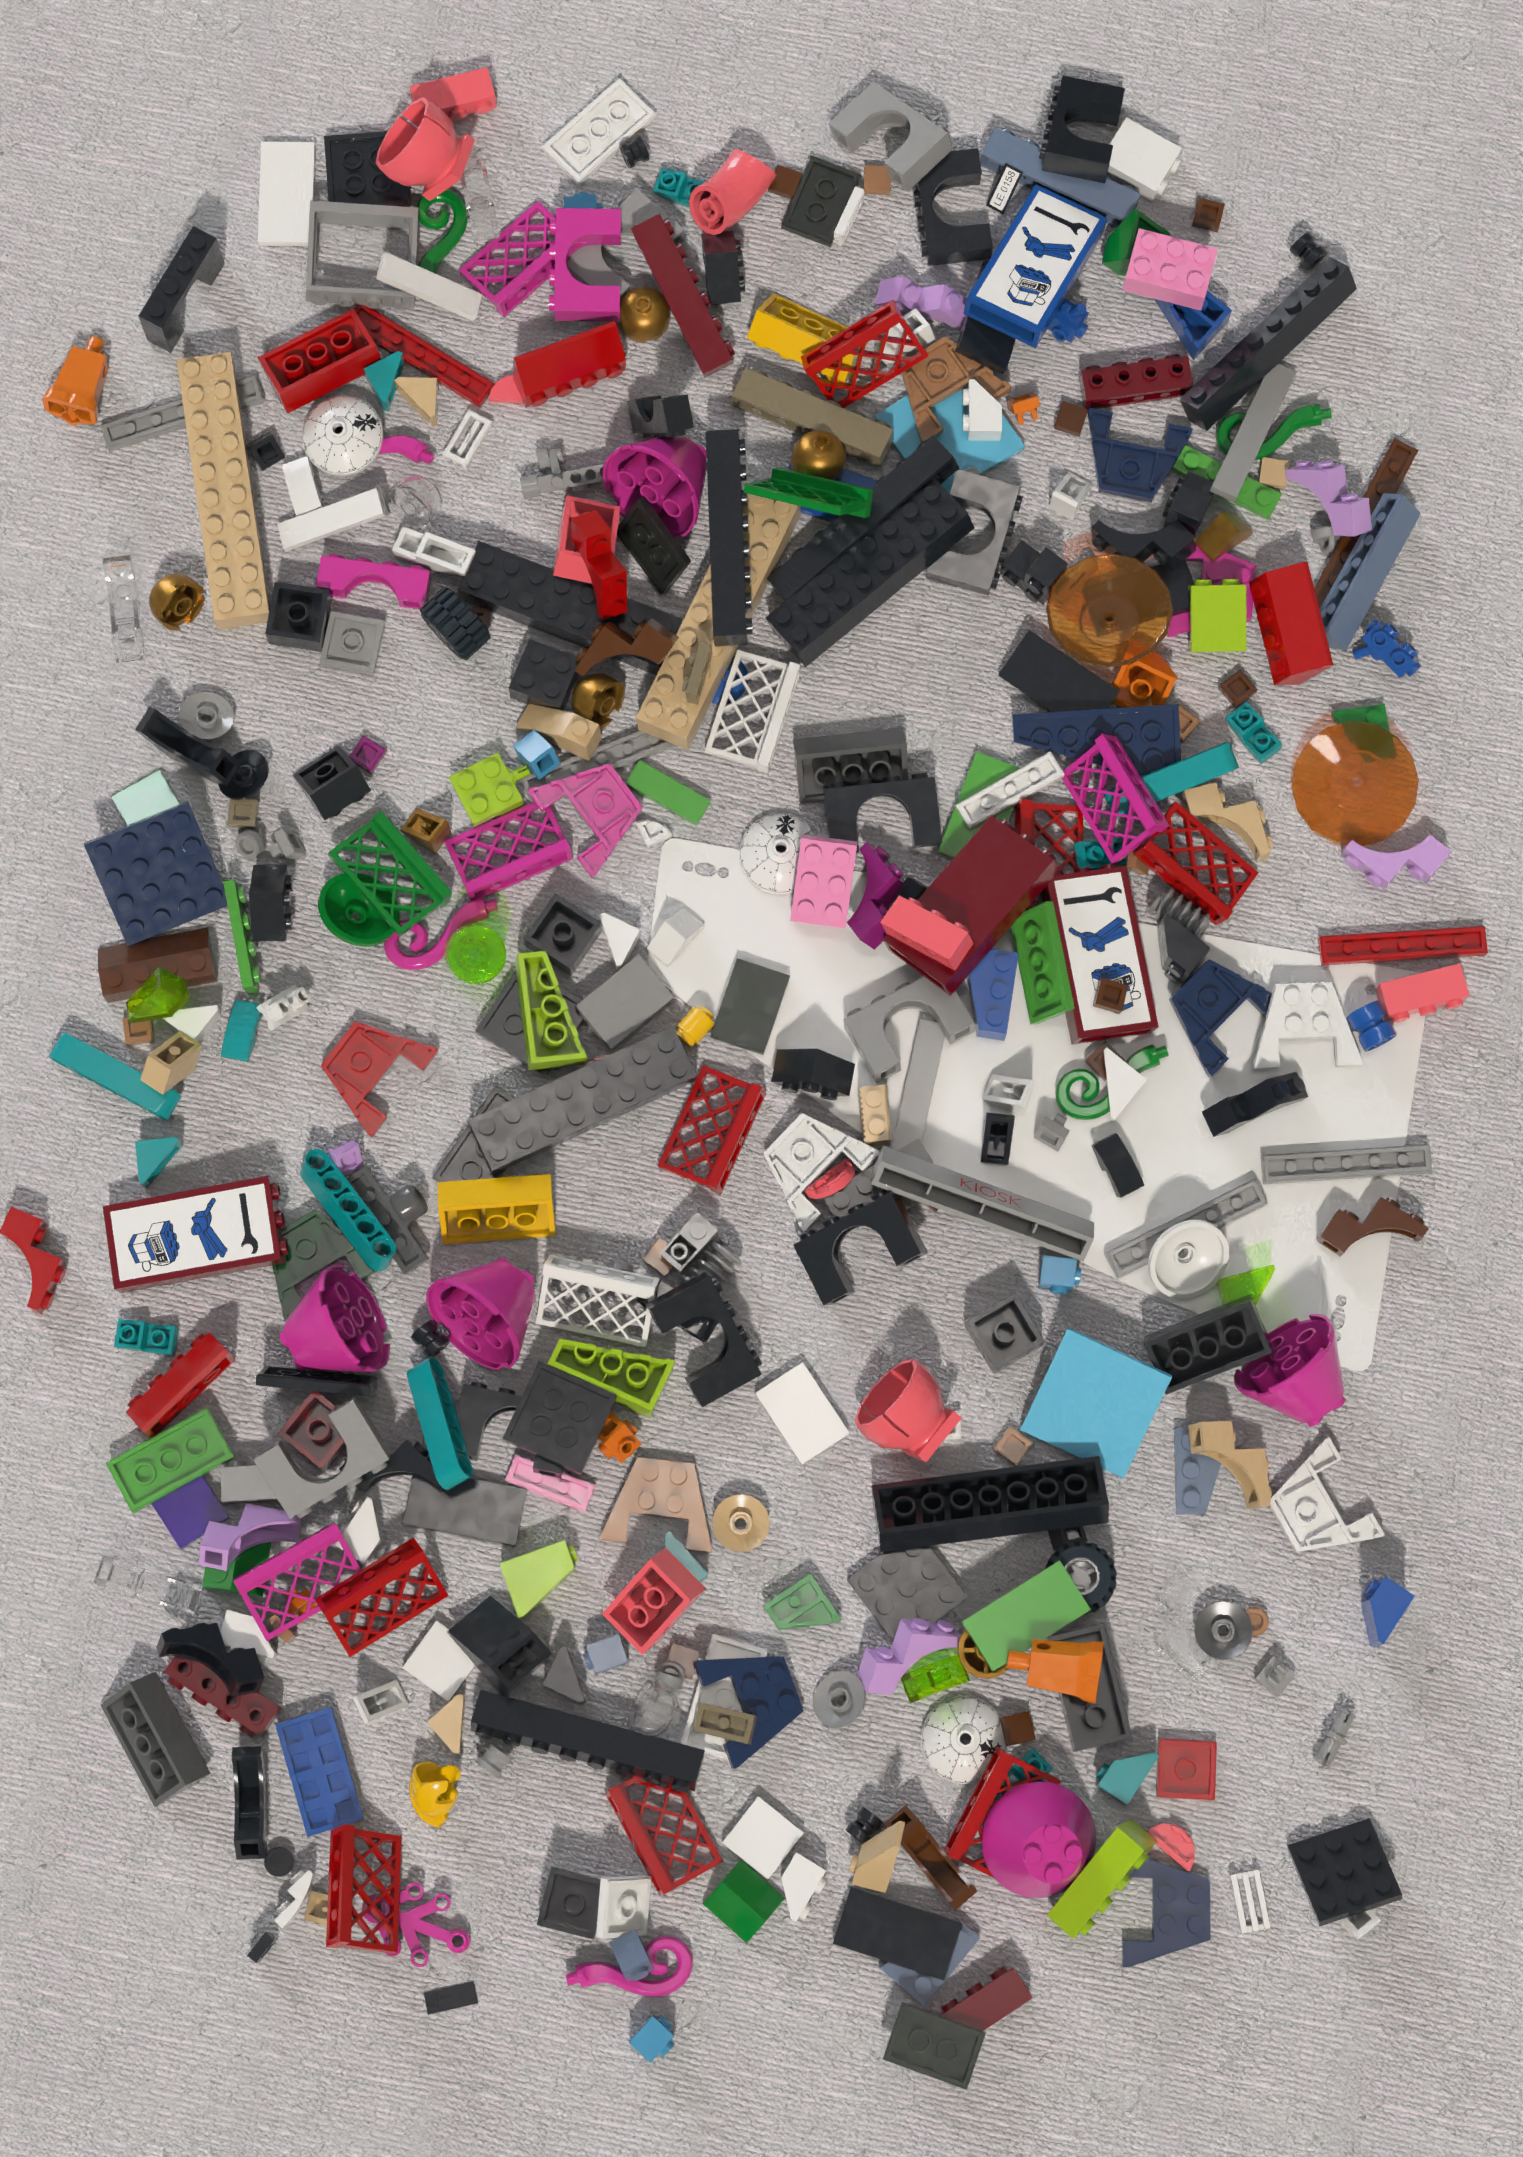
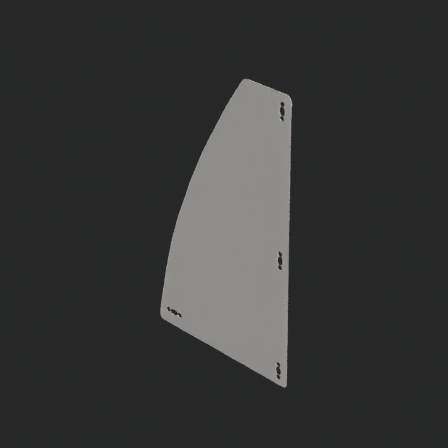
M679 838L667 840L662 845L650 943L663 923L683 907L703 923L704 927L668 967L649 952V967L666 987L692 1008L695 1006L698 1009L703 1006L714 1015L712 1019L714 1024L737 958L790 975L764 1055L749 1050L746 1051L772 1070L774 1069L777 1049L817 1048L854 1063L855 1068L849 1096H839L837 1100H827L821 1098V1093L803 1092L859 1133H862L858 1090L865 1086L886 1085L892 1137L891 1146L887 1147L891 1148L919 1021L923 1019L936 1022V1020L929 1013L914 1008L901 1010L890 1018L884 1033L900 1060L901 1071L876 1084L844 1029L843 1019L846 1018L850 1011L856 1008L863 1009L871 1005L872 1000L878 996H888L894 993L895 989L901 984L915 982L920 979L921 974L891 953L884 941L875 950L869 947L857 937L847 923L846 928L790 921L794 893L775 895L755 887L747 879L741 868L739 849ZM686 861L693 863V869L689 872L682 868L683 863ZM699 863H709L716 868V873L712 876H702L695 871V866ZM722 867L727 868L729 871L728 876L725 878H721L718 875V870ZM853 871L847 921L856 912L864 896L867 884V873ZM895 900L887 906L889 909L893 905ZM1138 922L1159 1027L1150 1034L1108 1039L1106 1041L1125 1061L1137 1050L1151 1044L1154 1045L1155 1049L1166 1046L1169 1056L1159 1059L1160 1065L1140 1073L1147 1081L1114 1121L1110 1117V1112L1096 1119L1080 1120L1070 1117L1060 1109L1056 1101V1087L1061 1077L1067 1072L1074 1069H1086L1097 1077L1100 1083L1099 1093L1093 1100L1084 1101L1081 1095L1087 1089V1084L1079 1080L1070 1087L1071 1099L1076 1104L1083 1106L1094 1104L1103 1099L1108 1093L1107 1080L1104 1081L1085 1060L1105 1040L1071 1045L1065 1013L1040 1024L1030 1025L1017 962L1005 1040L977 1037L976 1030L951 1045L946 1037L944 1039L922 1138V1145L932 1159L933 1164L1094 1222V1240L1084 1261L1080 1262L1115 1279L1117 1278L1104 1255L1106 1252L1255 1179L1268 1204L1219 1228L1229 1245V1261L1224 1274L1211 1289L1199 1296L1188 1299L1169 1297L1163 1294L1152 1282L1148 1271V1264L1117 1280L1197 1314L1251 1294L1267 1333L1295 1318L1299 1322L1310 1319V1314L1324 1315L1331 1321L1333 1311L1338 1307L1342 1308L1345 1313V1322L1340 1329H1335L1341 1335L1340 1340L1337 1342L1340 1366L1352 1371L1366 1370L1372 1361L1392 1233H1375L1365 1236L1350 1245L1341 1257L1317 1242V1240L1338 1209L1343 1212L1344 1210L1351 1211L1358 1216V1222L1362 1224L1381 1197L1385 1200L1386 1198H1391L1397 1202L1400 1176L1263 1184L1260 1157L1261 1155L1405 1146L1425 1016H1420V1013L1409 1015L1410 1019L1394 1023L1393 1019L1388 1020L1396 1031L1397 1036L1368 1052L1364 1051L1358 1037L1361 1032L1353 1031L1348 1022L1362 1058L1363 1065L1335 1067L1334 1038L1278 1039L1279 1068L1253 1069V1062L1256 1058L1259 1047L1258 1043L1266 1019L1246 999L1209 1037L1229 1059L1213 1076L1208 1077L1169 1001V998L1182 984L1179 982L1175 984L1164 975L1165 971L1161 967L1157 933L1159 926ZM1011 927L992 949L1016 952ZM1206 934L1200 937V940L1211 949L1199 968L1210 959L1241 975L1240 977L1264 987L1265 990L1271 993L1276 984L1332 982L1345 1017L1355 1010L1378 1000L1376 993L1374 995L1366 993L1368 985H1374L1377 988L1380 983L1420 974L1419 972L1369 963L1321 966L1319 954ZM965 979L955 991L973 1019L967 980ZM1297 1072L1298 1076L1303 1080L1309 1097L1261 1116L1230 1133L1213 1137L1202 1114V1111L1219 1101L1242 1094L1266 1079ZM992 1074L1035 1082L1022 1116L982 1100ZM986 1113L1015 1115L1008 1165L980 1162ZM1057 1113L1067 1118L1063 1127L1070 1130L1059 1151L1034 1138L1045 1116L1054 1120ZM1114 1133L1118 1134L1127 1148L1145 1185L1122 1198L1116 1196L1106 1171L1101 1170L1091 1146ZM1338 1295H1343L1346 1298L1344 1306L1336 1304L1335 1299Z

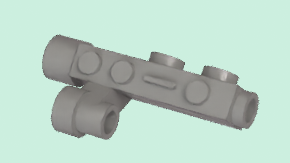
M542 448L536 450L540 471L546 470L547 475L538 477L531 475L520 478L524 499L538 497L541 493L572 487L573 492L589 489L588 484L599 482V487L604 486L603 467L605 463L561 472L559 465L564 464L561 448L551 450Z

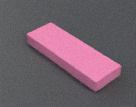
M515 1454L505 1482L577 1510L586 1511L595 1484L566 1473H562L561 1478L533 1473L534 1461Z

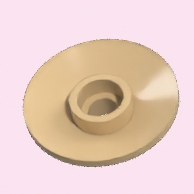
M744 1494L733 1495L723 1500L717 1506L712 1519V1528L716 1539L725 1548L735 1552H747L757 1548L765 1540L770 1525L769 1515L763 1504L756 1498ZM738 1519L746 1521L744 1529L736 1528L735 1522Z

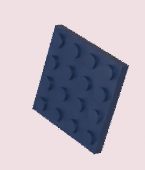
M188 801L84 843V847L127 946L228 906L224 885Z

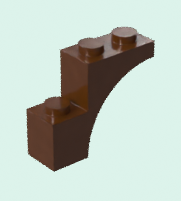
M653 618L646 624L641 622L633 633L635 638L609 621L604 627L599 625L590 637L594 642L589 649L584 647L576 658L579 664L574 671L584 677L595 664L603 659L623 654L641 656L659 665L679 637Z
M1381 1197L1362 1224L1358 1222V1216L1351 1211L1344 1210L1343 1212L1338 1209L1317 1242L1341 1257L1350 1245L1371 1234L1397 1233L1419 1242L1429 1228L1424 1225V1220L1412 1213L1408 1215L1400 1210V1204L1393 1199L1386 1198L1385 1200Z
M905 1805L883 1824L886 1828H889L898 1821L905 1822L900 1846L913 1859L929 1882L956 1910L973 1896L977 1890L935 1841L921 1821Z

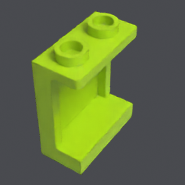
M1222 579V585H1212V580H1195V585H1188V591H1190V640L1188 641V652L1246 651V585L1239 584V579Z

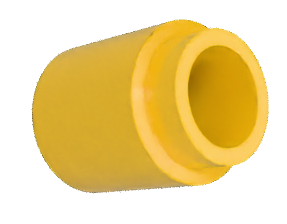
M693 1006L676 1026V1033L680 1041L689 1048L694 1044H698L715 1025L712 1021L714 1015L703 1006L699 1009Z

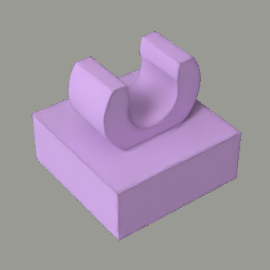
M354 1140L349 1142L343 1141L340 1143L341 1146L335 1149H328L329 1157L344 1176L363 1167L360 1147Z

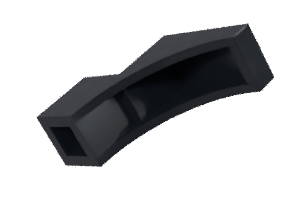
M1100 520L1091 526V541L1099 551H1105L1117 568H1123L1129 574L1152 554L1159 564H1166L1173 571L1196 551V537L1178 520L1161 530L1145 534L1120 532L1108 527Z
M152 707L148 708L135 731L170 759L190 765L207 780L224 786L229 784L241 764L223 748L215 746L188 732Z
M1297 1072L1266 1079L1242 1094L1219 1101L1202 1111V1114L1213 1137L1230 1133L1261 1116L1300 1102L1309 1096L1305 1090L1303 1080L1298 1076Z
M407 1439L390 1456V1459L386 1461L387 1467L375 1474L372 1471L367 1472L361 1476L363 1481L356 1485L359 1490L367 1492L372 1486L387 1478L413 1475L430 1480L438 1488L445 1491L438 1483L432 1463L427 1458L428 1450L419 1441L414 1444ZM346 1462L339 1468L340 1471L344 1468Z
M198 1623L190 1628L168 1629L161 1633L156 1646L159 1657H184L197 1661L211 1669L224 1682L231 1697L259 1692L265 1678L255 1648H236L227 1653L217 1623Z
M262 1746L232 1747L235 1796L234 1847L236 1860L266 1859L268 1837L265 1815L267 1781Z

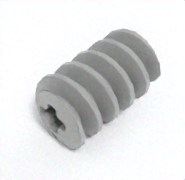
M1173 887L1166 892L1163 891L1151 905L1148 913L1151 914L1157 910V920L1163 919L1167 913L1200 939L1209 925L1210 914L1208 913L1202 918L1199 917L1202 908L1198 907L1191 911L1192 901L1190 900L1183 905V894L1176 898L1172 897L1175 890Z
M719 1239L721 1245L716 1242L710 1244L713 1253L708 1250L703 1251L702 1254L705 1261L699 1258L695 1259L694 1262L698 1269L689 1266L687 1272L690 1277L681 1274L679 1280L683 1284L695 1276L706 1272L710 1277L716 1276V1278L725 1281L726 1278L723 1271L734 1272L730 1263L734 1262L741 1265L742 1262L736 1253Z

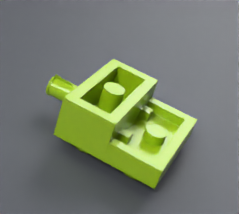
M496 753L449 776V780L473 827H476L496 816L500 817L523 807V799L517 790L516 781L531 774L526 764L510 771L504 765L499 753Z

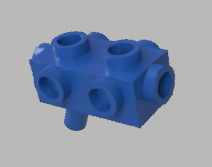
M1067 299L1064 300L1048 327V330L1052 331V335L1056 340L1061 342L1067 340L1072 343L1076 337L1081 339L1089 326L1085 324L1089 315L1085 304H1073Z
M1374 619L1364 629L1367 634L1362 640L1366 645L1352 650L1356 660L1371 655L1376 661L1382 659L1399 678L1406 674L1411 677L1422 666L1419 663L1420 660L1416 657L1418 654L1417 650L1410 643L1406 642L1404 644L1397 637L1399 635L1397 629L1389 622L1385 624L1377 619Z

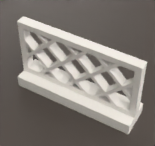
M737 650L705 753L758 768L759 772L769 774L801 673L800 664L793 662L786 664ZM741 659L753 662L757 670L742 676L738 668ZM770 668L782 670L780 679L771 684L768 683L763 674L764 671ZM736 673H737L739 679H737V680L734 681L735 676H736ZM759 674L765 687L752 693L746 681ZM742 683L748 695L734 701L730 694L731 689ZM777 686L776 692L774 694L772 688ZM769 691L773 698L772 704L761 709L755 697ZM728 698H729L731 704L728 705V706H726L727 701H728ZM752 700L757 712L744 718L737 706ZM734 708L740 721L726 727L722 719L723 713ZM769 711L768 717L766 719L764 713ZM761 716L765 724L764 729L753 735L747 722ZM721 724L723 729L718 731L719 726ZM743 725L750 737L735 743L729 731ZM726 733L732 746L724 750L713 748L715 739ZM759 737H761L760 742H759V745H758L756 739L759 738ZM752 741L757 749L754 759L742 756L739 747Z
M549 1255L543 1267L542 1275L544 1276L536 1324L641 1347L647 1346L652 1316L648 1309L638 1314L630 1301L636 1297L649 1299L648 1302L654 1300L659 1288L660 1278ZM550 1278L561 1280L567 1289L555 1295L549 1287ZM580 1285L588 1286L594 1295L583 1301L575 1291V1288ZM608 1291L616 1292L622 1301L610 1307L602 1295ZM568 1293L572 1295L578 1304L569 1311L559 1301L561 1297ZM595 1299H598L606 1310L597 1317H594L586 1306ZM552 1303L556 1305L562 1314L556 1319L544 1317L545 1307ZM625 1304L633 1317L622 1324L614 1311ZM582 1309L590 1321L584 1325L576 1324L570 1315ZM608 1314L617 1325L611 1331L604 1330L598 1323L600 1319ZM637 1321L643 1329L642 1338L631 1336L625 1327Z

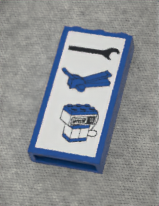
M1035 184L969 293L963 314L1037 348L1103 236L1108 218Z

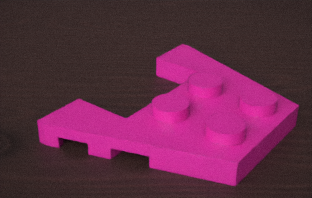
M1196 546V551L1185 560L1202 562L1201 580H1212V585H1222V579H1239V584L1246 585V622L1251 621L1253 598L1249 582L1255 579L1256 565L1229 553H1225L1212 562ZM1190 612L1169 617L1167 637H1177L1179 634L1190 632Z
M610 763L527 790V793L542 812L566 796L599 839L597 843L577 856V860L591 878L597 874L643 809V806Z

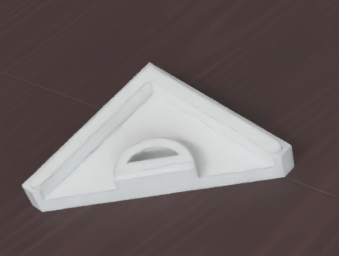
M1106 1047L1103 1051L1110 1117L1114 1121L1147 1079Z

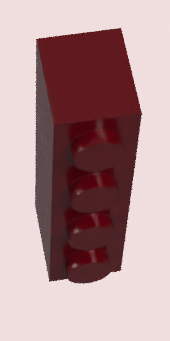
M1002 1966L990 1974L992 1980L982 1986L978 1982L967 1989L965 1992L968 1996L958 2002L954 1998L941 2007L943 2012L939 2015L984 2031L1033 1997L1015 1969L1011 1967L1007 1970L1005 1966Z

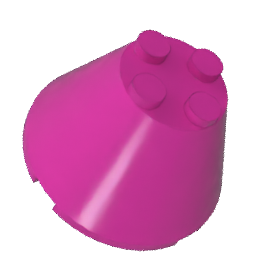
M683 435L671 438L658 437L621 446L609 455L603 467V482L606 492L609 493L611 491L612 496L617 502L616 506H620V514L623 518L637 499L645 497L672 535L682 538L694 528L698 520L707 472L706 450Z
M500 1257L494 1262L435 1281L427 1290L426 1303L435 1324L441 1322L449 1333L446 1337L460 1352L487 1368L499 1370L502 1366H507L509 1369L519 1359L536 1299V1293L532 1286L535 1281L529 1272L520 1271L506 1258Z
M334 1264L323 1270L287 1318L284 1330L280 1332L281 1342L289 1348L294 1357V1363L300 1371L307 1369L316 1371L375 1372L385 1367L389 1360L390 1344H385L383 1331L387 1330V1326L382 1312L365 1283L354 1272L348 1274L342 1270L344 1269L343 1265Z
M1310 1314V1319L1301 1322L1297 1318L1292 1319L1269 1332L1268 1336L1273 1345L1272 1353L1245 1363L1241 1371L1236 1369L1234 1375L1235 1386L1243 1395L1300 1423H1307L1310 1427L1320 1423L1323 1416L1332 1409L1340 1408L1346 1401L1343 1396L1344 1386L1335 1329L1329 1318L1320 1314Z
M1048 1781L1023 1783L1002 1794L988 1811L981 1832L982 1855L990 1873L1009 1891L1029 1898H1046L1066 1891L1091 1861L1096 1848L1095 1824L1085 1803L1068 1788Z

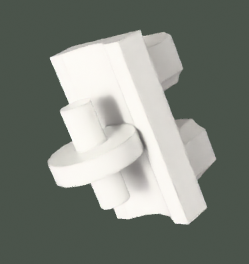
M294 984L257 1006V1009L264 1015L265 1020L268 1022V1027L272 1031L309 1009L307 1003L311 999L304 987L297 988Z

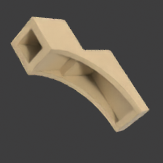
M1216 782L1183 791L1181 796L1183 806L1198 821L1216 823L1237 833L1250 847L1256 862L1268 858L1270 850L1273 849V844L1269 833L1265 834L1263 824H1265L1264 812L1262 808L1257 807L1256 800L1223 808L1226 805L1224 792L1222 789L1218 790Z
M1205 1421L1188 1425L1191 1454L1204 1455L1223 1464L1238 1481L1245 1497L1247 1509L1271 1506L1272 1491L1269 1486L1267 1472L1269 1461L1266 1457L1265 1448L1235 1449L1236 1434L1232 1421Z

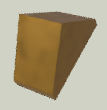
M1221 512L1196 539V546L1214 562L1250 537L1253 532L1235 513Z
M418 808L415 809L400 829L434 855L451 835L450 825L445 819Z

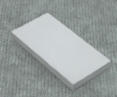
M619 78L542 146V150L580 186L620 150V143L630 142L656 119V113Z
M261 142L259 246H308L310 200L314 201L315 142Z
M713 1634L705 1660L766 1657L768 1650ZM730 1676L707 1686H701L699 1681L680 1744L703 1749L706 1754L728 1760L723 1743L731 1740L696 1732L693 1729L700 1702L743 1712Z

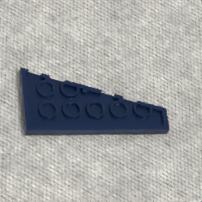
M1179 704L1012 714L1013 740L1015 743L1078 759L1096 744L1094 740L1100 735L1117 736L1140 776L1181 760ZM1099 752L1093 757V763L1102 766L1103 757Z

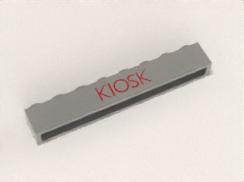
M884 1145L873 1167L871 1185L1080 1261H1084L1094 1240V1222Z

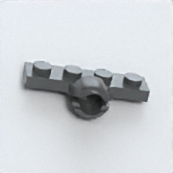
M919 1138L898 1150L933 1163ZM874 1165L853 1177L843 1189L823 1198L834 1217L838 1216L839 1219H842L849 1215L848 1210L860 1203L866 1205L873 1202L872 1197L885 1190L871 1185ZM899 1195L908 1212L911 1209L910 1199Z
M366 1165L348 1177V1182L395 1242L396 1251L393 1259L403 1274H409L429 1260V1257L410 1228L412 1222L428 1210L427 1203L418 1189L414 1186L406 1185L393 1195H388L369 1166Z

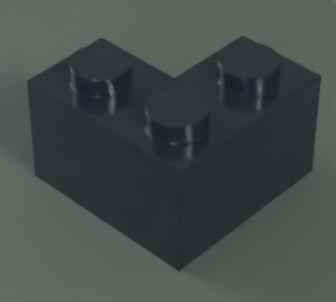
M725 231L716 235L701 234L707 298L710 304L741 302L740 292H745L744 275L739 276L738 268L743 266L740 240H735L733 231Z
M1190 471L1187 472L1185 479L1179 477L1162 514L1166 518L1164 528L1178 520L1195 536L1215 494L1210 492L1213 481Z
M1021 540L1002 564L1000 574L1003 575L1002 578L1006 583L1013 587L1018 586L1025 591L1024 594L1029 600L1035 603L1040 602L1044 605L1050 598V594L1063 582L1068 563L1047 547L1040 554Z
M287 864L253 865L249 888L253 941H286L288 930H293L292 913H287V906H291L293 875H288Z
M817 1048L777 1049L771 1082L782 1086L781 1090L785 1092L798 1093V1089L810 1093L819 1092L821 1093L820 1097L823 1099L837 1100L839 1096L850 1095L855 1064Z

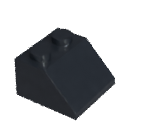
M339 745L293 774L298 785L324 820L337 816L342 809L351 803L360 801L364 798L365 794L371 791L356 764Z
M1166 913L1157 930L1161 967L1165 971L1164 975L1175 984L1179 982L1183 985L1204 962L1211 948Z

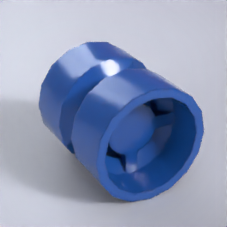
M1379 1000L1355 1010L1346 1017L1353 1031L1361 1032L1358 1038L1365 1052L1371 1051L1397 1036L1392 1024L1388 1021H1383L1386 1013Z

